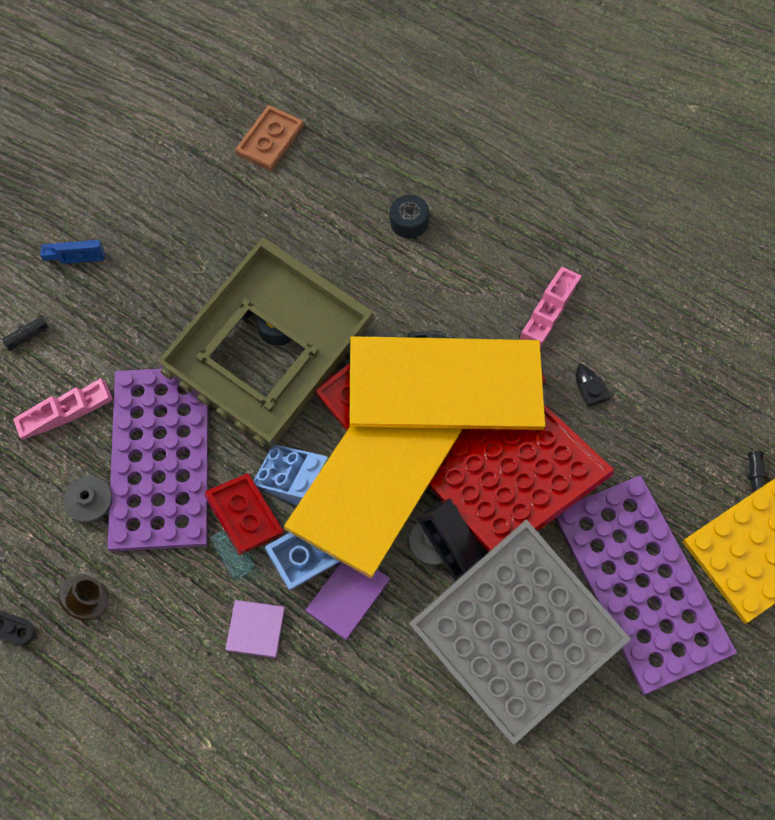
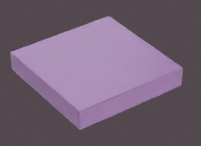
M235 600L226 652L277 659L285 607Z

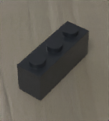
M451 499L434 503L417 518V521L455 582L485 556L483 549L478 545Z

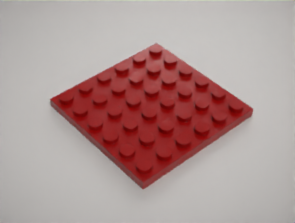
M545 404L544 430L463 429L429 484L430 489L442 501L446 499L452 500L471 533L488 551H491L525 520L536 531H539L614 475V469Z

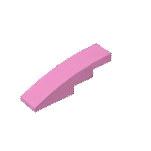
M561 266L545 290L541 301L533 311L531 319L521 332L520 339L540 340L541 348L582 277L581 275Z
M100 378L83 389L75 387L58 398L51 396L13 420L20 439H26L84 416L112 401L113 398L106 381Z

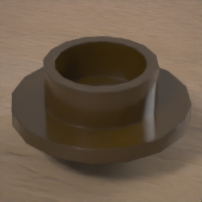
M75 575L62 583L58 592V601L62 609L69 616L77 620L90 621L104 613L108 605V594L98 580L87 575Z

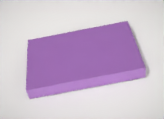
M341 562L305 611L347 641L386 588L390 578L377 570L372 579Z

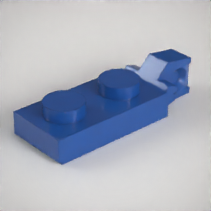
M100 240L41 245L40 256L43 261L59 260L61 264L104 261L105 251Z

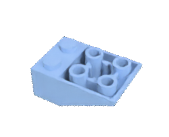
M275 445L270 449L253 482L258 489L298 506L329 457Z

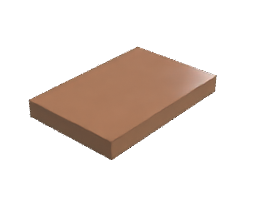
M268 105L237 146L235 154L272 172L304 127V121Z

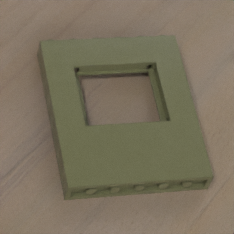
M262 237L157 362L161 367L160 372L169 380L174 378L180 382L178 385L187 393L192 391L198 395L197 399L207 407L209 405L216 408L215 412L225 420L230 418L235 422L234 426L242 433L248 431L254 436L253 440L262 447L267 445L272 449L314 397L315 390L325 383L349 353L351 336L361 337L372 324L374 312ZM248 310L305 348L266 398L209 358Z

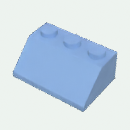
M291 533L265 546L270 560L289 591L341 562Z

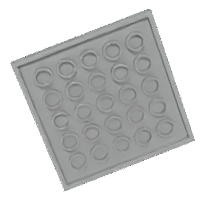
M527 520L523 521L409 622L411 627L513 745L631 640Z

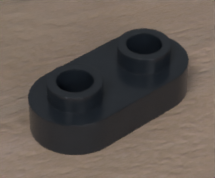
M0 610V622L4 621V626L0 629V639L17 646L30 644L36 635L34 625L26 619ZM27 630L26 635L20 638L21 631Z

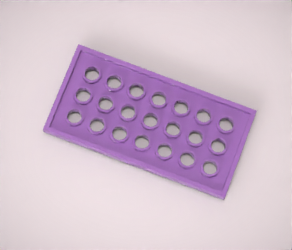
M161 369L115 371L110 481L112 502L109 508L108 550L110 552L208 546V501L204 494L208 490L209 406L207 407L197 399L198 395L192 391L185 395L180 394L179 390L181 387L178 385L180 382L174 378L172 380L166 378L160 372ZM165 387L168 389L165 395H156V391L159 388ZM141 388L145 390L142 396H133V392L136 389ZM183 407L191 409L190 413L186 416L178 414L179 410ZM158 409H167V414L165 416H155V413ZM134 411H144L142 417L138 419L132 418ZM184 428L191 430L190 434L185 438L178 436L179 431ZM166 430L167 434L164 438H155L157 431ZM134 432H143V436L141 439H131V436ZM188 450L190 456L187 459H178V454L181 451ZM161 451L166 453L164 460H154L156 453ZM141 453L143 456L139 462L134 463L130 461L133 454ZM183 472L190 474L186 482L177 481L179 474ZM157 474L166 475V479L160 484L154 483L153 479ZM134 475L142 476L141 482L137 485L129 483ZM181 495H188L190 497L189 502L185 505L177 504V499ZM156 497H165L163 505L159 507L153 505V500ZM132 498H140L141 503L138 507H129V502ZM180 518H188L189 524L185 528H178L176 526L177 521ZM163 519L165 521L163 528L159 530L152 528L155 520ZM134 520L140 521V527L136 531L128 530L130 522Z
M641 475L584 498L555 518L593 596L631 638L620 650L643 696L737 654ZM632 502L636 507V511H626L623 503ZM603 511L612 512L614 520L605 521L601 513ZM581 520L590 521L592 529L589 531L581 529L579 522ZM636 523H643L647 527V533H638L634 525ZM615 532L622 533L625 536V542H615L612 534ZM598 541L603 545L604 550L599 553L594 552L590 547V543ZM650 544L655 545L659 550V554L656 556L648 554L646 546ZM624 555H634L637 559V564L628 565L624 561ZM604 563H609L615 568V573L607 575L602 571L601 566ZM661 566L667 567L671 572V576L669 578L661 577L658 573V568ZM636 577H646L649 582L648 587H639L635 581ZM617 585L623 586L626 590V596L617 597L613 592V587ZM670 590H680L683 599L680 601L672 599ZM650 598L657 599L660 602V609L656 611L650 609L647 600ZM625 609H635L638 613V619L629 620L625 616ZM685 611L691 612L695 617V622L692 624L686 623L682 619V613ZM661 621L669 622L673 628L672 633H663L660 630L659 623ZM637 632H647L650 636V642L646 644L639 642L636 636ZM701 634L705 636L707 646L699 647L694 641L695 635ZM672 645H681L685 651L684 656H675L671 650ZM649 655H658L662 659V665L660 667H653L649 663Z

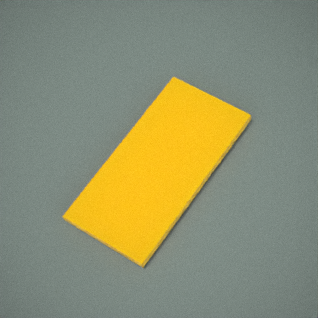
M351 336L350 427L544 430L545 416L540 340Z
M349 427L284 525V530L372 579L463 429Z

